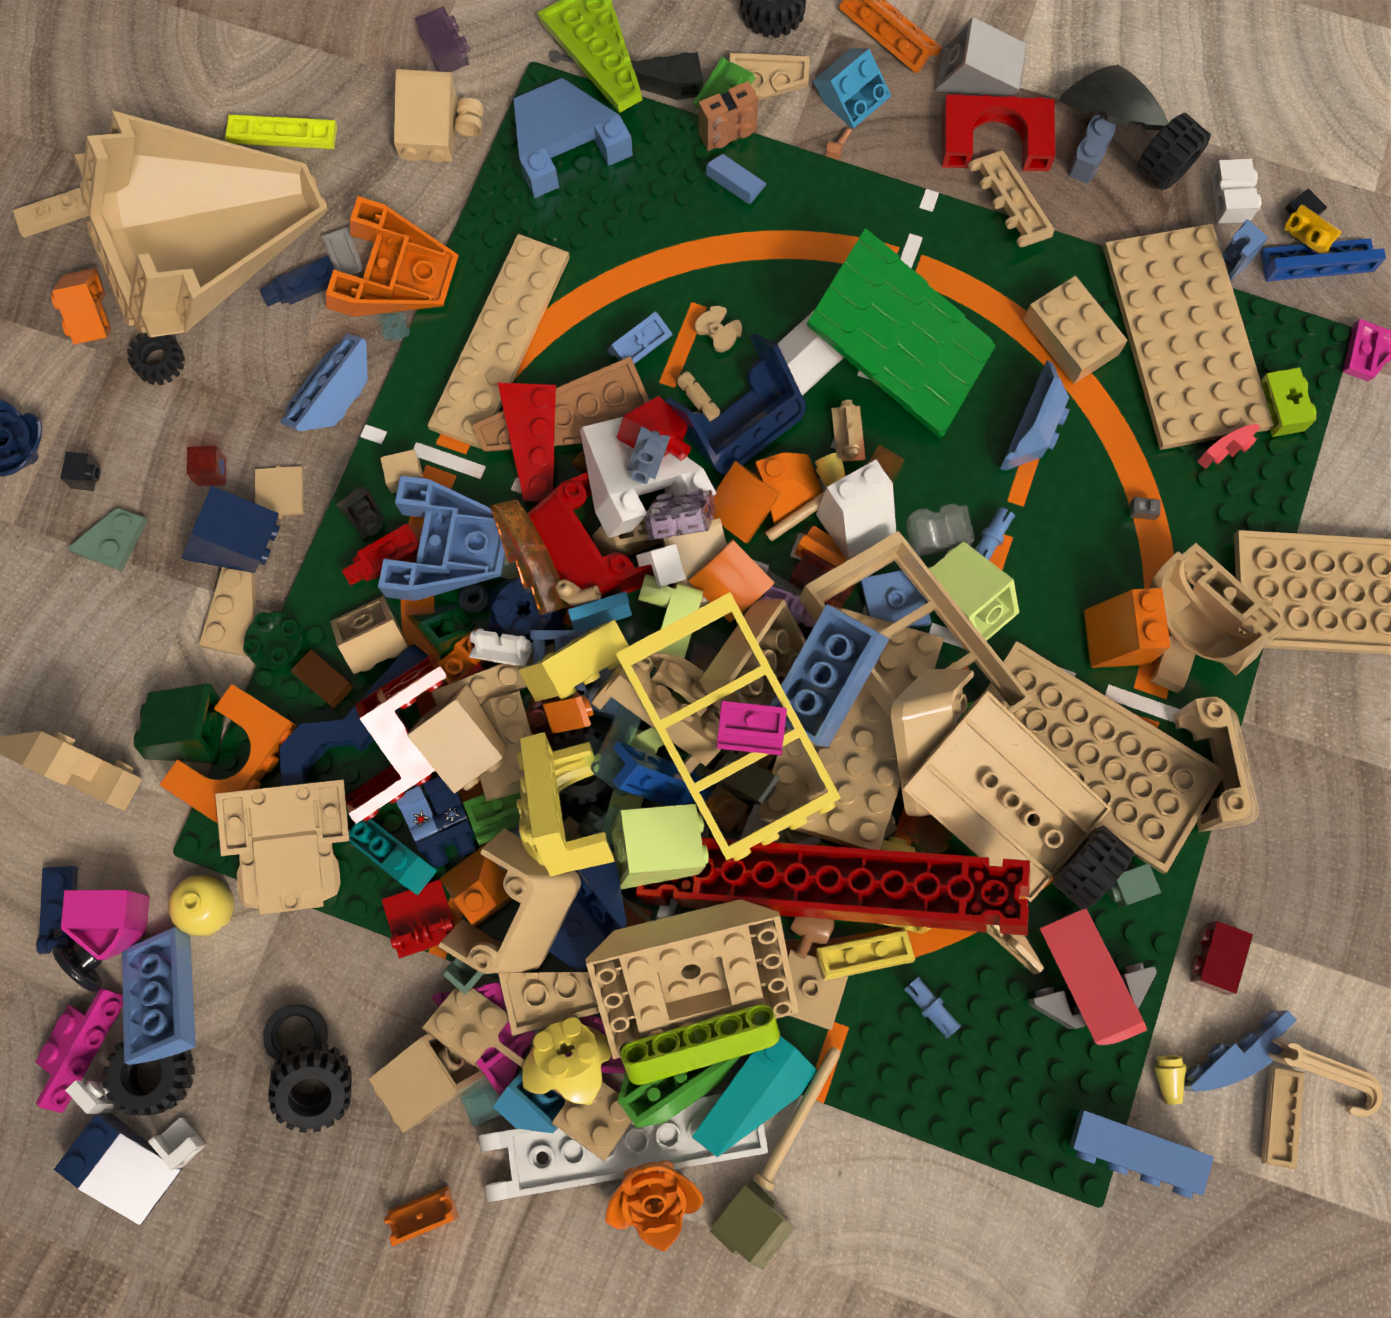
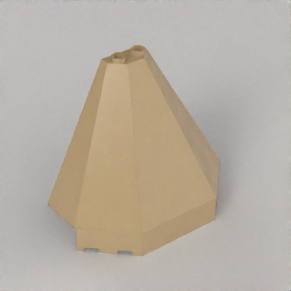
M113 110L110 133L87 136L85 153L74 154L75 164H77L82 176V181H79L83 205H86L90 221L86 222L89 237L125 323L128 326L134 325V328L141 333L147 332V336L150 338L189 331L327 212L326 201L324 197H321L317 189L316 179L310 174L305 163Z

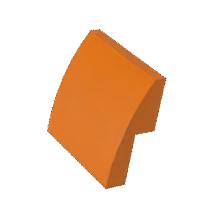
M735 461L717 488V494L709 501L711 507L710 516L714 519L720 518L722 526L743 542L749 543L781 494L761 481L760 477Z
M733 539L688 579L696 589L704 591L703 596L710 603L731 592L741 613L775 584ZM732 612L724 615L729 623L735 619Z

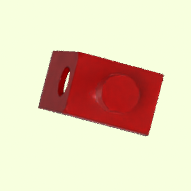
M659 396L623 416L616 438L634 449L640 429L644 427L650 432H659L660 436L666 435L670 437L663 457L672 454L679 461H682L690 453L691 447L683 441L688 428L687 423Z

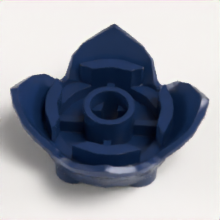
M1 399L0 476L5 477L18 472L28 465L34 464L38 460L39 455L37 451L42 437V422L33 413L20 414L13 405Z
M522 577L507 579L495 585L488 598V606L491 610L489 631L496 632L498 637H501L502 634L522 635L527 640H530V643H533V640L530 639V630H564L563 620L558 611L563 600L556 591L557 583L542 577L529 579ZM523 606H529L531 613L527 616L524 613L522 616H519V609ZM554 639L545 640V647L553 644Z

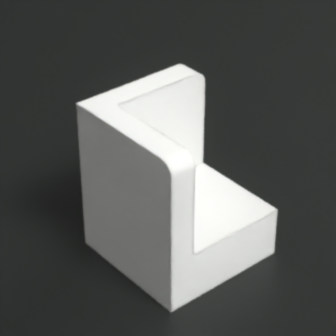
M676 544L636 555L639 567L652 565L659 587L686 579Z
M179 1118L161 1135L153 1136L148 1140L171 1170L182 1168L207 1145L185 1118Z

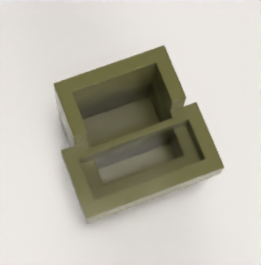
M750 1180L712 1225L710 1232L733 1254L737 1255L739 1253L750 1264L763 1270L795 1227L774 1209L777 1202L754 1181Z

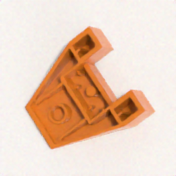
M357 196L350 218V236L372 242L374 245L363 279L333 270L325 294L326 308L357 317L444 306L459 255L385 204Z

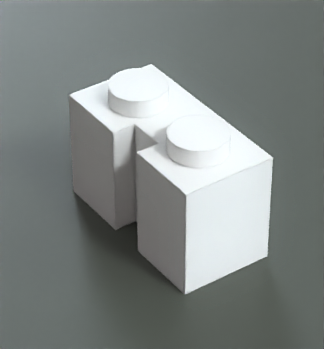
M1252 159L1219 160L1210 175L1217 224L1242 223L1247 219L1251 221L1261 207V196L1257 194V188H1253L1257 184L1258 174L1253 168Z

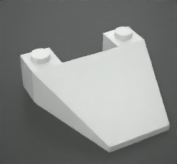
M623 417L584 426L580 429L595 513L608 538L633 531L647 515L638 497L639 495L664 488L666 494L674 495L675 499L669 498L670 501L707 495L708 501H710L717 494L702 467L688 457L679 461L672 454L663 457L656 479L649 478L647 484L632 480L630 478L632 471L627 468L634 449L616 438ZM696 489H702L704 494H696Z

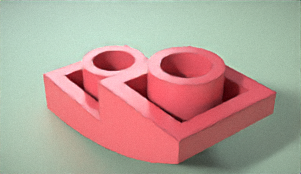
M1251 424L1227 434L1213 444L1197 462L1207 469L1213 461L1219 464L1227 454L1234 457L1240 449L1246 452L1257 440L1253 435L1259 430L1260 426L1258 424Z

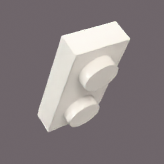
M75 1081L65 1090L86 1114L108 1113L115 1108L114 1104L116 1101L108 1100L106 1094L110 1090L109 1088H103L102 1081L100 1083L98 1081Z

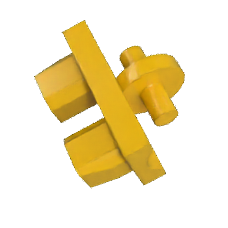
M1300 205L1298 210L1292 213L1284 229L1318 254L1328 253L1332 243L1342 233L1341 230L1305 205Z

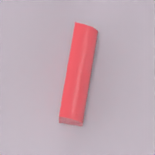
M1087 909L1080 910L1040 928L1096 1044H1114L1147 1031L1144 1020Z

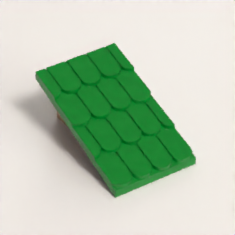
M865 228L806 325L809 327V331L821 337L938 438L942 439L996 345L989 336L966 319L964 313L936 292L923 277L899 259L900 256Z

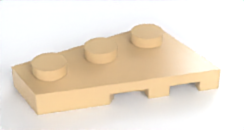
M730 53V62L752 72L756 77L751 86L758 100L808 87L810 56Z

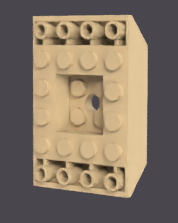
M741 899L614 930L585 959L613 1059L621 1058L620 1052L622 1048L632 1041L755 1005H768L773 1009L776 1019L799 1013L779 912ZM687 965H697V967L694 970H683V968Z

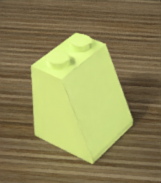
M964 541L956 548L949 550L945 557L937 564L928 568L986 641L1019 614L1014 579Z
M696 804L621 810L610 828L621 889L698 875L705 868V864L708 863V849L706 845H702L701 833L704 830L703 817L697 813Z

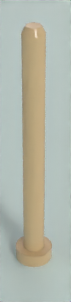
M831 1047L828 1050L761 1173H755L752 1180L768 1191L773 1190L775 1183L772 1179L840 1057V1050Z

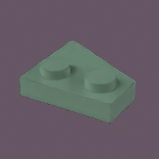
M116 508L71 544L68 550L75 555L122 572L147 520L142 516Z

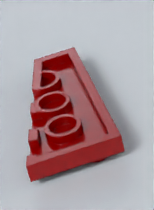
M497 382L524 501L540 502L553 491L556 385Z

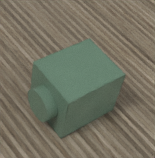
M1150 864L1124 872L1107 891L1112 902L1117 903L1118 908L1161 893Z

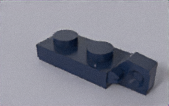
M327 255L271 281L272 284L260 289V293L268 307L280 301L282 304L289 302L292 305L326 290L335 269Z

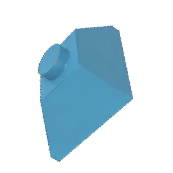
M522 1071L507 1086L493 1108L516 1129L553 1134L558 1128L552 1124V1121L565 1104L564 1097L552 1089L545 1094H535L525 1090L522 1081Z

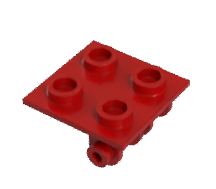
M441 879L426 884L419 895L408 890L382 899L392 934L390 942L392 948L396 949L399 959L438 946L455 928Z

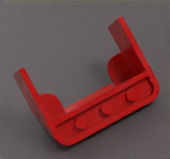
M588 472L562 482L526 514L523 522V529L555 582L558 583L566 579L582 590L596 585L601 592V599L625 591L628 594L641 588L645 574L655 576L651 564L635 568L630 559L621 553H611L604 557L600 554L574 512L575 509L580 508L584 504L586 497L592 495Z

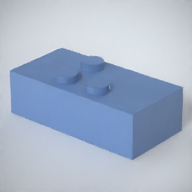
M826 604L781 685L810 741L823 747H829L890 639ZM777 696L774 697L770 706L782 707ZM786 715L785 726L793 730L794 728Z

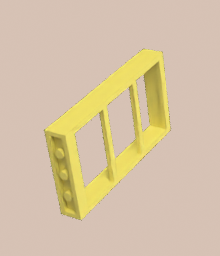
M731 592L616 653L726 860L733 857L734 861H738L751 853L750 848L760 842L763 846L770 844L780 837L778 832L787 827L795 830L808 822L807 816L817 811L819 815H822L836 807L835 801L841 797ZM732 612L760 667L660 720L631 665ZM765 675L783 708H787L786 715L794 728L784 734L783 746L798 738L800 739L828 792L728 846L699 792L768 754L750 752L694 783L666 728Z

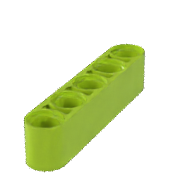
M760 1004L632 1041L622 1048L620 1057L630 1082L636 1085H643L770 1048L778 1042L780 1032L773 1009L768 1005Z

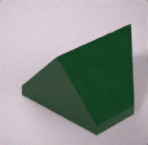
M460 607L448 612L407 616L442 658L454 650V645L477 628Z

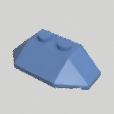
M347 333L341 339L342 342L336 344L322 357L289 401L285 415L280 421L284 426L297 431L335 426L345 416L348 407L354 399L359 397L362 388L368 382L366 341L362 337Z
M1047 360L1040 373L1000 467L1004 471L1042 458L1047 448L1053 450L1057 442L1059 433L1055 432L1058 424L1063 426L1070 409L1065 408L1069 396L1053 362Z

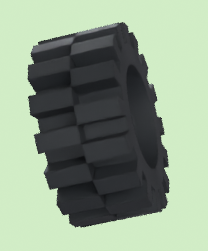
M147 332L144 333L145 337L143 338L140 334L135 336L138 342H130L129 345L133 350H127L129 355L127 359L132 369L143 381L146 382L147 380L152 385L156 381L158 385H164V379L170 383L173 381L170 376L175 375L178 377L180 375L177 369L183 370L184 364L181 361H185V356L182 354L181 347L172 336L164 335L150 338L147 336ZM162 349L166 352L165 358L159 364H147L146 360L153 351Z

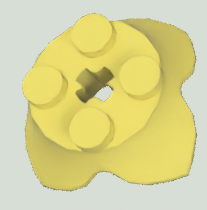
M574 1017L544 1027L535 1035L532 1049L523 1066L522 1081L524 1089L535 1094H545L551 1089H556L564 1099L572 1103L591 1105L601 1088V1064L608 1061L612 1055L607 1036L597 1029L581 1024L580 1020ZM571 1053V1056L566 1057L564 1054Z

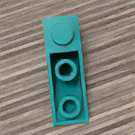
M362 819L355 823L349 831L350 843L416 895H419L437 872L435 868L372 819L367 821Z

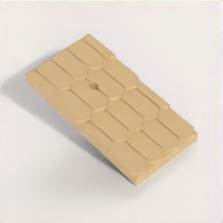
M986 690L901 788L978 857H989L990 866H1002L1003 859L1030 860V895L1025 897L1030 902L1111 810L1093 790ZM1033 814V821L1028 823L1029 815Z

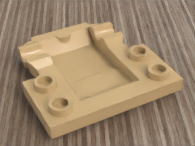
M344 780L215 794L221 856L239 854L240 866L236 873L237 889L240 901L245 907L259 909V915L324 907L323 901L337 895L341 885L338 859L333 854L332 843L349 841Z

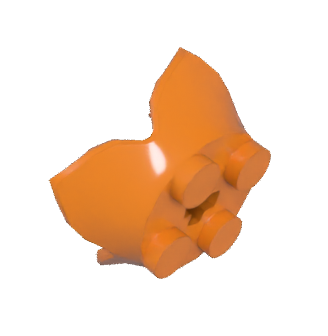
M667 1160L644 1163L627 1169L623 1175L624 1180L611 1196L605 1213L606 1224L615 1229H626L629 1226H634L639 1237L647 1245L663 1252L678 1238L682 1230L683 1215L685 1213H695L704 1202V1197L696 1185L687 1177L679 1174L674 1169V1165Z

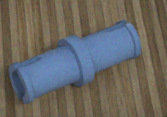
M1003 507L997 509L988 528L983 529L981 533L982 539L975 549L988 560L991 558L997 545H1001L1004 541L1003 535L1015 517L1012 512H1009L1007 515L1008 509Z
M918 977L904 991L921 1008L923 1017H928L944 1035L945 1039H947L961 1025L942 1005L944 1001L940 997L937 999L920 980L921 978Z

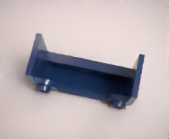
M755 333L749 337L760 359L750 367L747 374V381L752 390L714 420L709 422L704 414L692 412L671 398L665 400L687 423L688 428L685 433L687 440L714 470L723 475L728 473L735 461L741 465L745 464L800 421L806 411L805 400L778 344Z

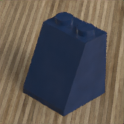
M211 486L181 558L187 561L255 573L259 564L265 566L271 549L266 548L269 540L274 542L278 534L280 525L275 523L279 513Z

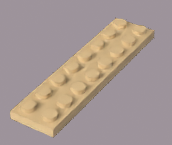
M520 234L517 235L428 423L429 430L482 449L472 424L499 412L502 401L497 382H513L569 261V252Z

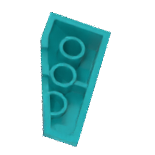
M780 1036L774 1046L753 1052L748 1056L691 1138L714 1156H720L796 1100L813 1078L817 1069L793 1045Z

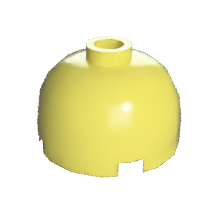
M193 875L182 880L173 889L168 900V913L172 922L182 932L197 937L211 936L222 926L225 927L234 911L232 892L229 891L221 879L209 875Z

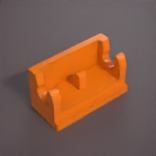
M446 1186L387 1211L388 1215L384 1217V1222L390 1226L392 1234H390L389 1240L391 1246H395L457 1219L459 1215L449 1186Z

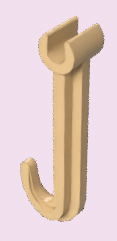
M1279 1038L1272 1040L1273 1043L1279 1044L1282 1048L1280 1055L1268 1053V1056L1273 1061L1296 1066L1363 1091L1367 1095L1366 1104L1363 1107L1349 1105L1346 1107L1347 1113L1366 1118L1373 1115L1381 1106L1383 1100L1381 1084L1370 1073L1303 1049L1297 1043Z

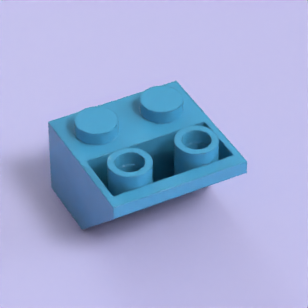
M850 48L813 80L824 104L850 128H855L891 97V93L869 48Z

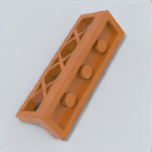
M843 0L839 6L841 11L915 73L921 71L930 56L939 55L943 47L887 0Z

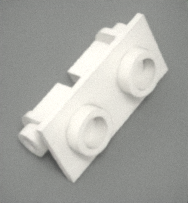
M483 629L472 631L470 635V641L475 643L469 655L470 658L525 667L533 653V643H530V640H527L522 635L502 634L501 637H498L496 632L484 631Z

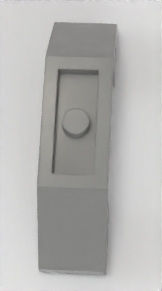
M1143 963L1124 967L1126 973L1121 974L1137 1009H1139L1157 973L1155 967L1144 968ZM1052 986L1036 990V997L1027 999L1029 1006L1068 1029L1087 1026L1078 1006L1072 1008L1074 1014H1071L1065 991L1054 992Z

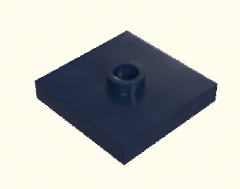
M574 899L549 952L576 971L584 972L587 967L585 959L605 939L576 899Z

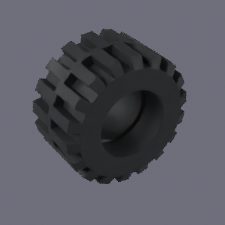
M740 0L741 18L745 20V25L748 29L753 27V32L757 35L763 33V37L768 38L769 35H774V38H778L782 33L786 36L790 34L791 29L796 30L799 27V23H802L804 19L806 0H781L777 2L768 0Z
M1186 112L1173 118L1154 137L1142 153L1136 170L1163 191L1174 185L1197 161L1207 147L1211 134Z
M590 727L561 732L550 742L553 752L590 742L593 752L598 757L600 772L592 780L586 783L575 782L559 792V798L561 797L566 800L565 802L571 804L572 802L578 804L593 803L602 796H605L614 786L612 781L619 772V758L613 749L612 741L602 732Z
M1104 825L1098 827L1089 834L1057 871L1052 884L1082 910L1094 905L1120 878L1130 864L1134 851Z
M308 1041L307 1046L302 1047L301 1043L294 1045L292 1052L289 1049L285 1050L282 1053V1059L277 1058L270 1075L268 1102H270L271 1113H276V1120L280 1124L286 1121V1128L293 1130L295 1127L300 1128L299 1132L307 1133V1129L312 1128L314 1132L321 1131V1126L323 1125L327 1128L333 1126L334 1118L340 1120L344 1116V1110H348L350 1105L352 1071L351 1066H348V1059L345 1055L340 1056L338 1048L328 1049V1043L321 1042V1045L317 1046L315 1041ZM305 1079H317L324 1082L328 1087L316 1094H305L296 1090L294 1085Z
M124 1042L118 1043L115 1046L117 1053H110L106 1059L111 1062L109 1066L103 1067L102 1074H107V1080L102 1081L103 1088H109L110 1090L106 1097L109 1101L116 1100L114 1107L118 1110L125 1109V1114L153 1115L173 1109L177 1106L176 1101L183 1100L187 1096V1093L184 1092L185 1088H191L193 1081L188 1080L189 1074H195V1067H189L188 1063L193 1061L191 1054L182 1052L158 1059L162 1068L161 1081L154 1091L146 1093L140 1088L136 1078L137 1068L140 1063L131 1065L124 1063Z

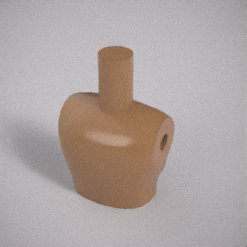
M795 917L790 929L801 938L794 954L805 959L812 942L826 945L834 928V920Z

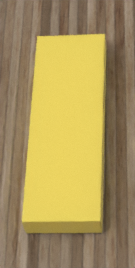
M907 929L816 949L824 981L911 963L915 960Z

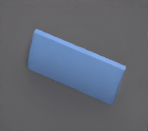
M174 927L135 944L122 952L124 1063L128 1065L166 1058L196 1047L190 936Z

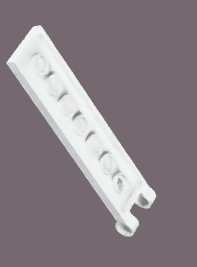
M722 1093L701 1097L665 1123L636 1128L631 1122L605 1162L559 1128L553 1134L523 1129L478 1135L480 1152L508 1147L512 1180L485 1184L486 1201L492 1202L623 1179L624 1172L627 1169L644 1163L667 1160L674 1165V1169L766 1154L768 1153L764 1124L760 1125L720 1156H714L691 1137ZM541 1151L546 1152L549 1156L546 1164H540L537 1161V1154Z

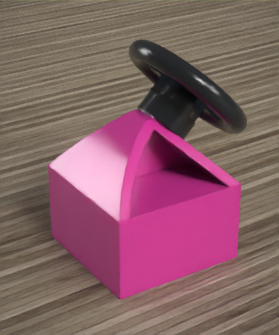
M64 890L61 929L82 947L76 952L66 945H55L52 953L58 965L81 987L92 992L99 991L102 988V980L95 971V968L103 962L102 960H108L120 954L147 933L150 896L129 890Z

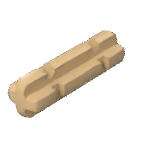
M685 372L678 377V385L683 391L686 390V395L699 411L702 410V414L708 418L709 422L720 415V409L714 402L711 403V398L698 382L695 383V378L690 372Z

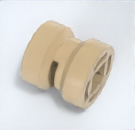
M460 99L456 109L459 116L455 120V130L462 136L476 137L482 132V121L480 119L483 117L484 106L477 99Z

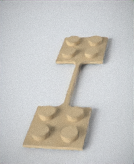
M455 987L422 1028L472 1066L491 1047H495L522 1068L524 1066L525 1060L504 1046L498 1038L500 1031L509 1021L508 1014L473 988L464 995ZM602 1082L601 1088L591 1105L572 1103L564 1099L565 1104L552 1121V1124L605 1162L630 1125L631 1120L618 1103L619 1093ZM552 1089V1090H554L556 1093H558L559 1095H561L558 1090Z

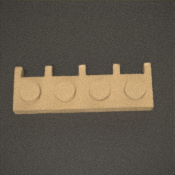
M1003 150L974 159L968 164L971 171L980 170L984 178L979 183L982 189L991 187L997 196L992 202L994 208L1004 207L1010 218L1005 221L1006 227L1008 229L1016 227L1022 235L1016 241L1019 247H1024L1053 236L1055 229Z

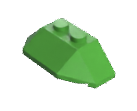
M741 1056L643 1085H636L630 1082L625 1071L618 1103L636 1128L665 1123L716 1088Z

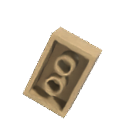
M1076 276L1030 304L1023 319L1073 384L1117 357L1128 341Z

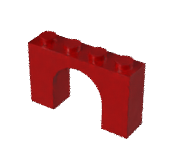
M963 94L946 95L942 109V167L969 168L968 164L973 156V131L985 123L999 122L1013 128L1021 139L1022 171H1050L1055 159V99L1043 97L1021 98L1017 96L995 97L990 95L970 96Z

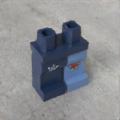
M441 777L423 784L426 792L418 786L405 792V795L396 801L409 826L419 852L428 859L434 868H439L450 862L444 848L455 844L460 856L467 855L476 850L472 836L475 833L460 793L457 791L454 794ZM427 794H428V796L430 797L431 802H432V804H433V806H434V809H435V811H436L437 814L434 813L433 808H432V806H431V804H430V801H429V799H428V797H427Z

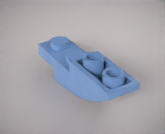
M1271 1010L1261 1018V1026L1254 1033L1250 1031L1238 1041L1240 1047L1235 1043H1218L1207 1053L1209 1059L1202 1066L1197 1064L1186 1073L1185 1078L1187 1080L1185 1081L1184 1090L1198 1092L1226 1087L1259 1072L1273 1062L1268 1053L1280 1055L1282 1052V1048L1278 1044L1273 1043L1272 1040L1283 1035L1297 1019L1288 1010L1276 1012Z

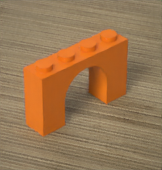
M233 684L230 685L214 709L246 731L251 744L250 756L246 765L240 772L230 778L213 780L177 759L159 784L216 823H218L215 794L260 789L262 778L266 773H270L279 761L280 746L297 728L291 721Z

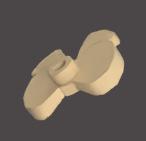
M721 306L710 307V311L703 313L695 323L696 333L699 335H709L713 339V346L717 352L729 350L736 342V336L741 337L742 325L739 320L732 321L724 327L720 324L727 313L726 308Z

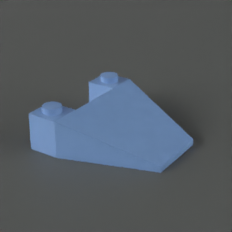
M563 78L514 98L519 159L523 177L534 198L559 188L557 171L550 158L593 139L608 166L633 156L631 135L620 115Z
M400 476L395 500L396 506L402 515L425 519L416 563L383 559L378 588L385 597L417 601L502 576L512 521L510 517L430 479Z

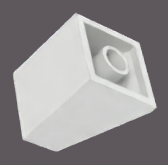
M877 460L826 487L816 516L847 561L896 532L893 483Z

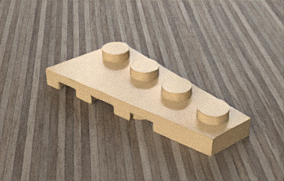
M588 972L498 973L512 1036L548 1027L553 1023L565 1021L571 1017L578 1019L600 1013Z

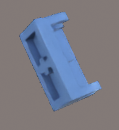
M1249 219L1245 220L1234 234L1231 242L1225 249L1226 252L1223 254L1224 262L1231 267V270L1227 271L1230 282L1249 266L1268 239Z
M655 311L614 342L607 351L611 356H616L619 361L631 356L635 364L673 334Z

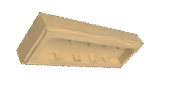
M80 188L13 210L19 232L24 238L89 216L88 209L82 202Z
M1269 1066L1261 1163L1297 1170L1305 1075L1303 1071Z

